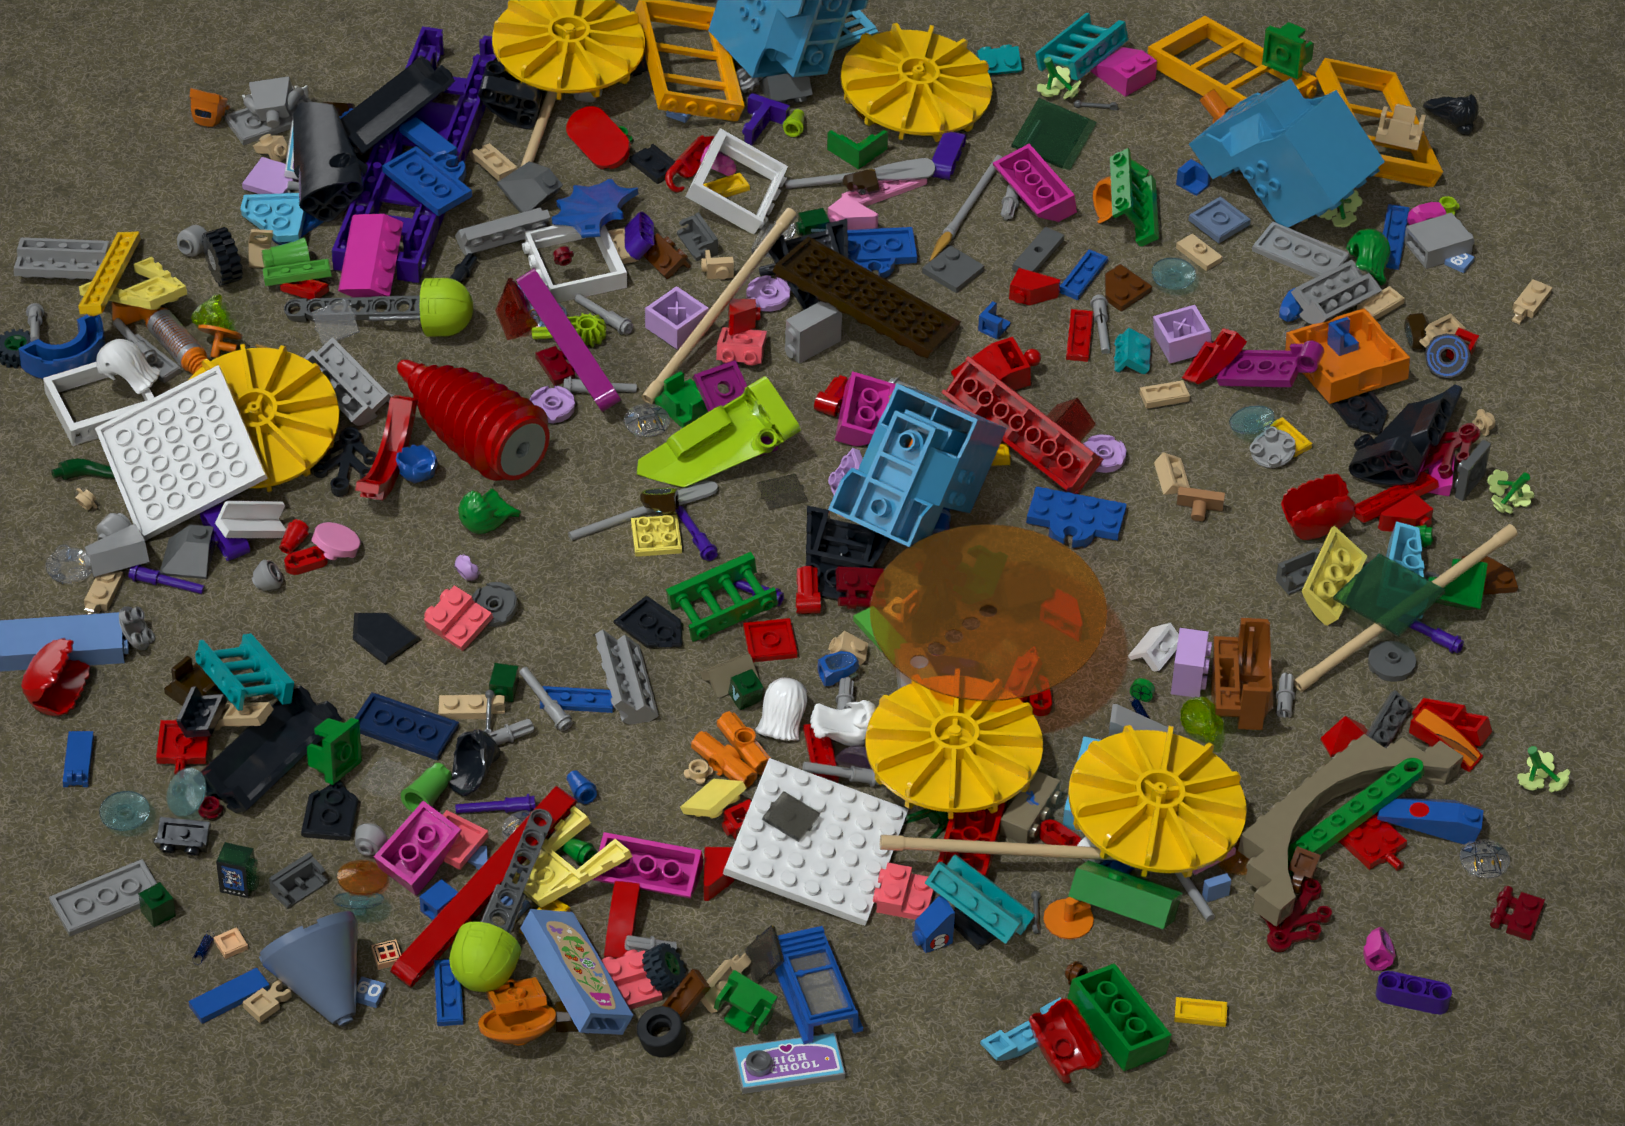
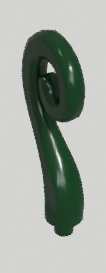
M80 458L59 462L58 468L51 470L54 479L62 476L63 480L83 475L115 479L110 466Z

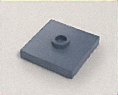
M1219 197L1191 213L1188 221L1217 243H1220L1249 226L1251 219L1222 197Z

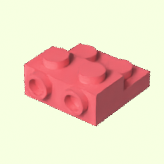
M722 327L717 342L716 360H721L723 363L736 360V362H744L750 366L761 364L764 356L767 331L748 330L736 335H729V328Z
M455 585L450 590L445 589L440 595V602L435 607L430 606L424 614V622L429 630L462 651L471 644L494 618L490 611L474 602L472 596Z
M446 810L443 816L462 831L443 862L461 870L489 837L488 830Z
M887 862L886 869L881 868L878 883H881V888H875L873 902L877 903L876 912L916 920L931 904L934 890L925 884L928 876L912 874V867Z
M633 949L627 951L623 957L617 959L606 957L601 960L630 1010L662 1000L661 991L656 990L655 985H651V980L647 979V972L643 969L645 965L642 963V959H644L643 954L645 950L638 952Z

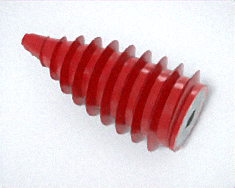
M401 360L397 364L398 374L408 384L413 398H418L417 406L420 415L426 420L429 428L436 433L438 438L451 451L467 462L474 470L479 471L482 476L493 481L505 479L509 481L519 480L530 474L542 461L550 440L548 417L543 408L534 405L528 398L522 397L516 391L509 390L507 386L497 383L492 378L484 377L478 372H470L466 368H454L450 365L441 367L438 365L425 366L423 363L419 364L411 360Z

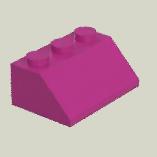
M852 371L845 386L834 440L856 447L869 444L896 384Z

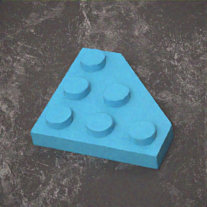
M299 193L252 194L243 196L240 208L242 216L261 230H273L272 238L275 241L290 243L301 238L306 212L299 206Z

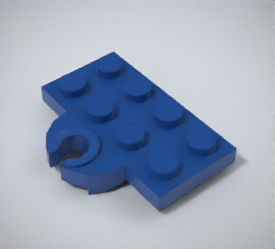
M416 146L382 165L383 173L437 216L472 197V190L462 183L466 177L464 161L458 164V156L446 154V150L437 152L429 157Z
M912 227L848 230V259L870 271L878 270V275L886 278L894 271L895 264L917 263Z
M1036 486L1026 523L1049 527V537L1052 542L1055 541L1063 546L1065 535H1073L1072 548L1081 546L1085 548L1091 544L1094 536L1118 541L1127 504Z

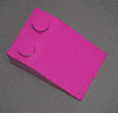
M1119 47L1090 70V72L1126 97L1156 79L1157 60L1143 50Z
M422 801L375 854L374 859L378 868L417 896L432 879L462 830L426 802Z

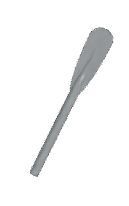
M920 158L891 163L874 169L877 180H914L931 177L935 172V165L928 158ZM851 173L786 180L785 186L786 189L842 183L843 177Z
M702 481L678 490L679 505L715 494L718 491L717 484L713 481ZM641 506L568 532V535L573 541L630 521L631 518H638L655 511Z

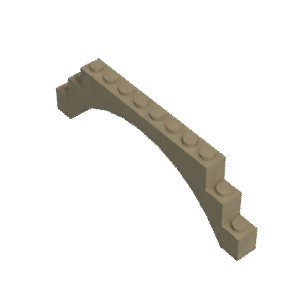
M1365 734L1357 740H1352L1344 751L1336 753L1328 764H1323L1317 773L1312 777H1307L1300 787L1296 790L1292 789L1284 800L1276 802L1265 815H1260L1251 827L1243 829L1239 838L1238 851L1250 859L1246 865L1247 874L1245 880L1257 888L1254 894L1253 910L1276 927L1292 914L1296 896L1288 872V848L1299 827L1315 810L1338 796L1358 788L1370 786L1407 758H1418L1423 762L1424 776L1415 782L1445 785L1460 772L1463 755L1442 741H1439L1433 747L1429 746L1424 752L1403 737L1396 743H1391L1387 748H1384ZM1414 766L1413 768L1410 767V769L1407 768V772L1417 770V767L1414 768Z

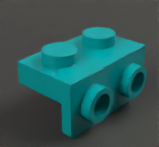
M1007 44L994 49L992 47H982L975 54L980 61H987L989 75L1018 73L1022 71L1018 46L1012 47V45Z
M1128 328L1123 334H1119L1114 343L1116 346L1114 356L1115 371L1120 372L1127 366L1141 374H1146L1150 370L1151 339L1131 328Z

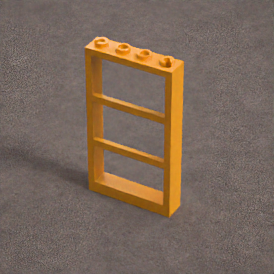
M671 0L638 1L635 12L639 16V23L645 37L644 54L658 110L728 121L739 120L745 105L731 54L710 32L713 51L657 43L651 25L652 21L709 30L715 11L714 7ZM658 51L716 60L722 82L663 73ZM666 82L723 90L726 100L668 91Z
M1207 16L1197 19L1148 46V55L1157 60L1156 70L1202 96L1214 88L1228 107H1234L1237 103L1247 98L1234 90L1266 72L1283 81L1291 79L1305 99L1313 98L1317 92L1318 78L1303 70L1302 76L1299 79H1295L1262 65L1264 48ZM1205 38L1223 47L1191 66L1174 57L1176 54ZM1232 52L1258 66L1227 85L1199 71Z
M1324 58L1315 73L1324 94L1327 95L1337 90L1353 115L1357 113L1381 118L1382 110L1350 104L1340 83L1382 91L1392 111H1387L1386 118H1393L1396 104L1412 107L1396 72ZM1415 115L1414 124L1419 125V120ZM1424 131L1418 150L1375 141V136L1367 135L1373 145L1411 152L1415 161L1381 155L1385 162L1378 167L1380 171L1374 175L1375 177L1425 187L1435 186L1443 170Z

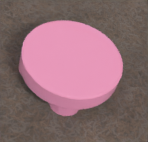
M332 522L319 524L312 537V542L324 551V556L330 560H336L337 557L354 558L360 546V539L354 531L346 526Z

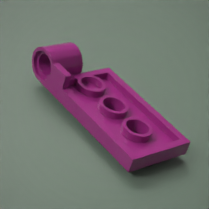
M1307 341L1304 344H1291V351L1241 350L1231 363L1220 371L1217 382L1219 386L1292 387L1299 372L1312 373L1317 370L1324 355V348L1318 342Z
M736 360L696 373L693 376L708 412L720 405L725 406L741 396L747 387ZM724 384L728 387L729 392L723 394L718 390L717 386ZM768 436L760 438L761 442L765 445L772 443V439ZM776 446L772 452L777 451L778 446ZM763 453L759 456H756L755 458H758L769 453Z

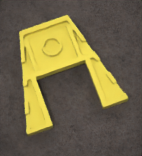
M149 257L133 265L135 273L150 279L125 290L116 287L109 301L155 310L165 303L175 302L180 297L187 295V289L176 277L172 278L168 270L164 271L159 262L155 263L154 258ZM91 282L79 286L80 295H85Z
M575 806L570 809L571 814L565 821L561 819L554 827L555 833L548 840H544L523 893L541 908L633 857L629 849L616 839L577 870L555 853V851L591 823L588 816ZM527 859L522 865H529L530 861ZM516 872L512 880L514 884H517L521 873Z

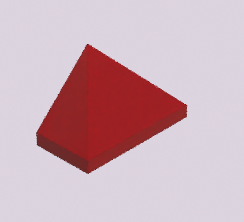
M1344 716L1320 740L1330 757H1334L1336 753L1344 751L1352 740H1357L1363 734L1366 735L1368 730L1365 725Z

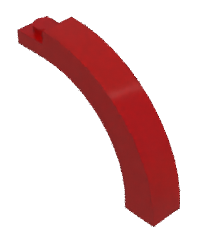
M401 395L390 397L385 429L377 456L368 474L356 482L355 491H361L360 497L383 501L392 491L400 472L396 462V455L398 452H402V448L409 446L418 398Z

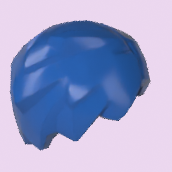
M413 444L410 448H402V452H398L396 455L400 474L405 480L418 483L426 481L435 475L438 461L434 451L429 450L426 446H416Z

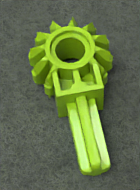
M590 312L589 314L581 313L580 317H567L586 346L590 345L593 348L595 344L601 345L602 340L606 336V323L600 318L599 314L593 316ZM546 327L532 328L533 339L553 338Z

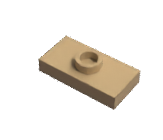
M625 227L609 230L608 233L622 263L627 264L639 261L632 258L625 249Z
M1190 234L1176 243V249L1205 271L1222 262L1223 256L1194 234Z
M1388 286L1380 293L1358 304L1357 310L1365 308L1377 320L1404 304L1405 298Z
M1183 380L1140 387L1139 393L1146 409L1189 402L1190 400L1189 392Z

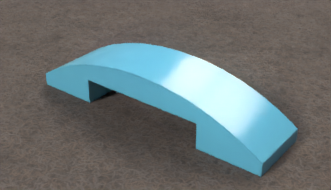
M1061 998L1041 1007V1014L1047 1013L1050 1007L1061 1000ZM1029 1021L1007 1033L999 1030L981 1040L980 1043L996 1061L1009 1060L1021 1056L1038 1046Z

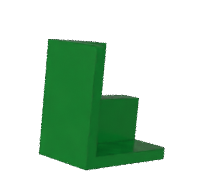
M830 130L827 136V150L858 170L888 148V131L886 130L881 131L876 136L871 134L858 144L842 134H837L833 130Z
M1453 559L1452 566L1461 561V559ZM1478 562L1428 600L1463 610L1481 609L1488 564L1486 562ZM1429 577L1428 584L1437 577Z

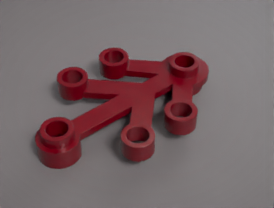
M1467 423L1462 425L1458 432L1443 433L1439 444L1431 448L1429 454H1434L1426 459L1420 473L1442 459V463L1438 467L1439 475L1443 479L1451 477L1453 475L1451 463L1455 449L1461 446V451L1456 455L1458 464H1460L1463 459L1466 460L1470 456L1472 443L1476 442L1481 436L1480 429L1473 423Z
M1307 879L1303 883L1301 896L1293 907L1292 914L1284 920L1281 928L1279 925L1276 927L1263 918L1270 931L1267 935V944L1273 951L1284 952L1291 947L1293 942L1319 939L1321 926L1317 922L1327 923L1331 920L1332 910L1328 906H1320L1317 912L1302 915L1309 902L1317 900L1321 895L1322 887L1316 879ZM1307 925L1306 930L1291 932L1294 927Z

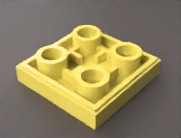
M677 515L631 518L635 557L682 553Z
M712 779L680 808L683 814L695 815L696 817L706 816L713 819L720 816L727 805L738 801L740 794L747 788L743 781Z

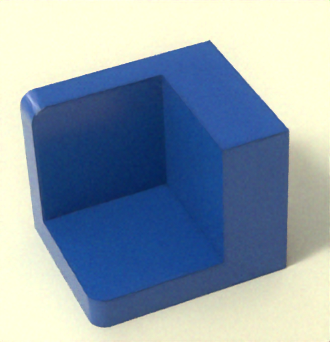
M1190 159L1178 169L1176 185L1197 196L1210 186L1211 176L1203 165Z
M992 301L979 315L978 331L998 339L1010 326V321L996 315L997 303Z
M1348 317L1329 323L1327 344L1339 356L1356 351L1359 348V342L1349 333L1350 319Z
M441 879L420 896L421 912L431 920H434L458 892Z

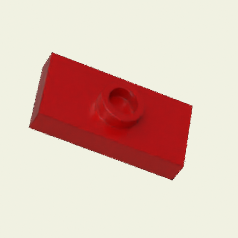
M311 279L280 284V289L282 292L311 300L313 298H321L329 292V285Z

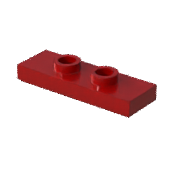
M804 724L803 732L809 762L836 766L831 738L827 736L821 739L816 738L811 724ZM812 773L830 781L839 782L838 776Z

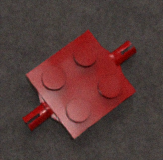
M177 719L160 720L156 753L157 764H176L174 771L176 776H179V773L181 776L185 775L186 764H206L209 736L186 738L177 724Z
M1375 813L1338 841L1369 870L1378 864L1386 862L1394 867L1396 871H1399L1404 866V863L1395 855L1406 847L1407 840L1389 823L1378 820V813Z

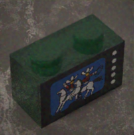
M225 842L216 860L220 892L249 898L252 890L257 889L260 879L259 875L256 874L258 860L255 859L254 848Z

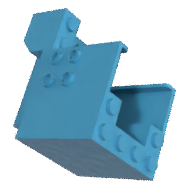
M718 0L708 31L752 78L787 73L793 78L822 75L828 73L848 12L865 9L869 0Z
M1291 79L1262 94L1257 92L1240 101L1189 143V146L1212 179L1220 175L1224 178L1233 172L1232 169L1235 172L1240 169L1276 223L1287 228L1315 214L1319 217L1329 209L1332 211L1340 206L1342 198L1350 197L1354 193L1353 189L1364 185L1367 182L1366 178H1370L1380 171L1378 167L1385 162L1337 90L1323 97L1305 99Z
M896 383L859 469L851 468L841 479L828 510L903 545L923 550L924 541L931 537L943 507L966 513L971 512L1007 428L927 392Z

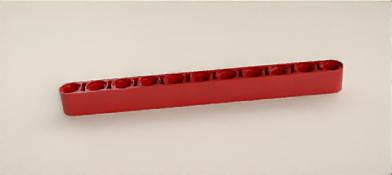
M558 786L554 787L534 809H544L552 817V823L545 839L555 831L554 827L561 819H566L571 813L570 809L577 804V800ZM530 814L393 964L390 973L409 987H413L415 982L434 964V960H438L451 946L459 928L465 923L472 922L488 905L496 885L502 884ZM536 817L533 819L534 823L538 826L546 825V821L543 818ZM534 837L525 838L527 844L531 846L538 845V841ZM521 856L517 858V861L522 865L528 858Z

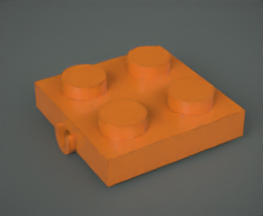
M536 977L518 981L508 979L500 988L486 992L496 1015L508 1016L520 1010L534 1011L539 1009L540 1006L547 1005L546 995ZM510 982H513L512 987L509 986Z

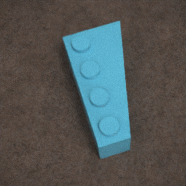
M1396 521L1389 540L1376 607L1392 611L1427 585L1423 574L1424 561L1421 558L1422 546L1418 527ZM1427 599L1409 612L1407 616L1422 619L1429 600Z

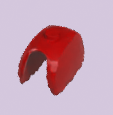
M1326 474L1323 479L1316 478L1302 483L1298 488H1290L1283 495V500L1281 501L1283 512L1292 532L1302 540H1311L1327 535L1333 526L1339 530L1353 519L1356 510L1354 500L1348 496L1349 491L1346 481H1343L1339 474Z
M61 638L46 644L33 657L23 676L21 684L23 693L31 706L40 713L60 716L74 709L76 705L75 700L80 697L81 692L84 690L83 687L86 685L85 680L90 677V666L79 660H68V653H71L73 650V640Z
M1062 998L1052 1005L1047 1013H1034L1028 1019L1034 1039L1042 1055L1063 1083L1068 1084L1072 1082L1069 1075L1075 1070L1083 1068L1097 1069L1102 1064V1051L1099 1043L1095 1040L1089 1025L1072 1000Z

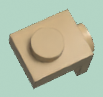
M266 134L259 138L258 143L253 145L256 153L269 154L271 160L281 162L287 158L288 145L283 136Z
M705 250V258L701 259L702 272H706L707 279L734 278L733 257L711 258L710 250Z
M846 631L838 637H834L829 644L830 654L840 651L850 652L857 657L859 665L866 661L868 643Z

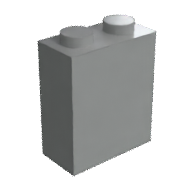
M1448 213L1406 226L1404 243L1427 269L1445 263V260L1465 253L1472 255L1474 237L1466 230L1460 220L1452 213Z
M820 301L786 319L785 352L787 356L801 363L840 342L842 313L831 304Z

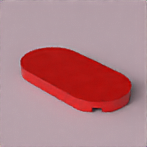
M595 106L583 107L574 112L569 118L566 125V132L569 138L597 168L614 169L621 166L628 159L631 148L629 139L602 109Z

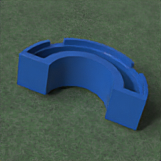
M85 315L77 319L79 333L70 342L51 345L37 339L18 348L21 368L30 375L43 379L97 362L99 350L106 345L101 316Z

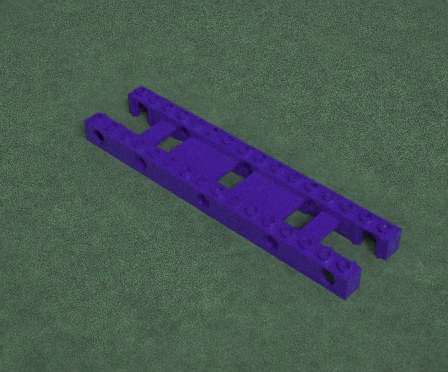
M422 26L406 68L422 55L430 61L434 70L437 69L441 55H444L443 29ZM484 35L479 40L480 55L476 54V56H473V64L468 77H453L455 82L444 91V93L460 95L457 105L430 102L407 120L409 121L417 117L457 148L455 156H458V164L461 161L465 163L486 108L478 97V92L486 63L496 58L491 36ZM399 127L372 149L367 162L368 169L363 177V192L350 204L332 248L333 270L342 271L352 216L379 214L382 203L387 202L419 207L416 208L413 218L388 216L403 222L401 235H403L404 252L397 254V280L420 282L445 213L437 216L383 173L382 165L402 155L405 145L417 146L399 132Z

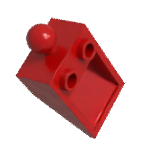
M1009 337L991 343L971 358L984 366L1013 390H1017L1031 385L1030 366L1033 367L1040 363L1041 354L1036 349H1028L1023 355L1014 337ZM967 361L951 371L953 379H955Z

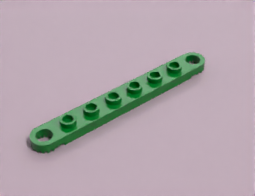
M1418 758L1403 760L1292 843L1288 848V868L1297 846L1321 855L1412 786L1411 784L1418 781L1419 778L1422 779L1425 773L1423 762ZM1413 766L1414 768L1417 767V770L1413 772H1407V768L1410 769V767L1413 768ZM1288 870L1289 876H1293L1294 872Z

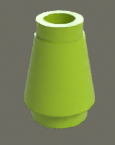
M795 109L783 122V130L786 135L796 137L803 132L805 114L802 110Z

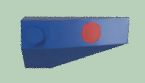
M1395 798L1378 811L1377 819L1463 845L1473 846L1472 843L1475 842L1482 829L1484 810L1457 800Z

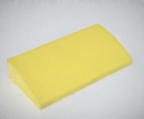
M1335 526L1331 528L1302 589L1308 606L1326 626L1339 619L1367 558V555Z

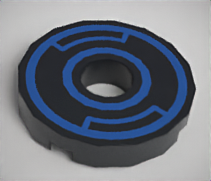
M1447 333L1438 335L1431 340L1425 353L1428 368L1432 373L1443 378H1453L1462 374L1467 369L1471 357L1469 346L1464 339L1455 334ZM1450 349L1454 353V358L1451 362L1447 363L1443 361L1442 353Z

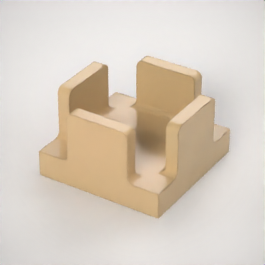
M1396 104L1393 118L1390 119L1386 118L1388 107L1384 106L1375 141L1418 150L1426 115H1421L1419 125L1414 124L1416 108Z

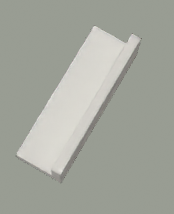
M226 501L215 524L225 538H283L286 528L279 518L285 505L283 502Z

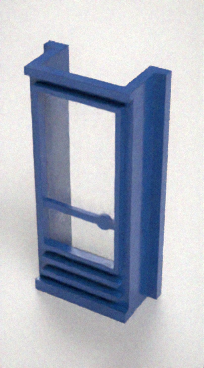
M823 926L773 936L774 952L769 953V958L803 1045L813 1043V1026L848 1019L853 1033L863 1031L858 1011L852 1002L825 936Z

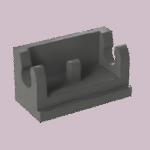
M699 212L679 222L681 226L688 224L686 228L678 230L677 235L696 261L705 258V250H710V256L718 254V238Z
M1318 548L1278 564L1276 581L1288 595L1303 589L1320 553Z
M309 852L269 878L270 892L289 909L328 884V880L322 875L325 869Z

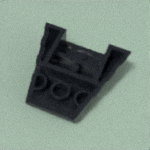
M847 219L827 223L825 231L786 241L784 235H781L768 252L776 264L809 236L848 258ZM786 281L803 310L820 302L815 295L804 292L797 285Z
M807 505L806 566L817 568L820 597L838 601V597H846V592L836 591V568H873L890 538L862 525L830 519V510Z

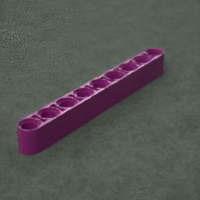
M535 268L517 278L516 282L601 412L620 402L621 398Z

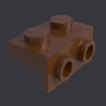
M657 233L654 236V245L643 256L666 279L670 278L682 265L689 269L691 265L686 261L689 257L680 248L676 251L674 249L676 244L668 236L663 238Z

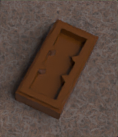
M692 969L662 1006L670 1007L678 1012L683 1022L711 987L699 970Z

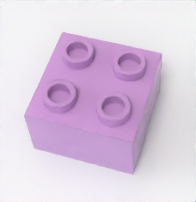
M676 286L645 308V328L678 349L709 311V308Z
M1195 305L1153 316L1154 337L1169 363L1195 357L1206 341L1212 343L1211 330Z
M1180 628L1171 694L1200 698V691L1206 690L1207 676L1203 674H1208L1210 658H1205V656H1210L1212 642L1207 641V631Z

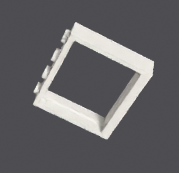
M720 128L712 140L685 197L747 232L755 234L758 228L763 229L768 220V217L765 215H769L775 205L772 203V200L776 201L781 192L778 187H782L787 179L784 177L788 166ZM719 151L772 180L756 215L703 185Z
M553 225L525 231V243H522L524 254H529V265L531 269L535 268L558 303L573 300L578 294L586 297L627 288L626 269L605 225L601 228L600 237H595L611 273L557 285L552 284L537 249L584 238H581V235L572 226Z
M97 362L43 378L45 393L72 446L98 439L96 427L155 398L150 388L141 393L145 400L144 402L74 423L59 392L107 378V376L99 374Z

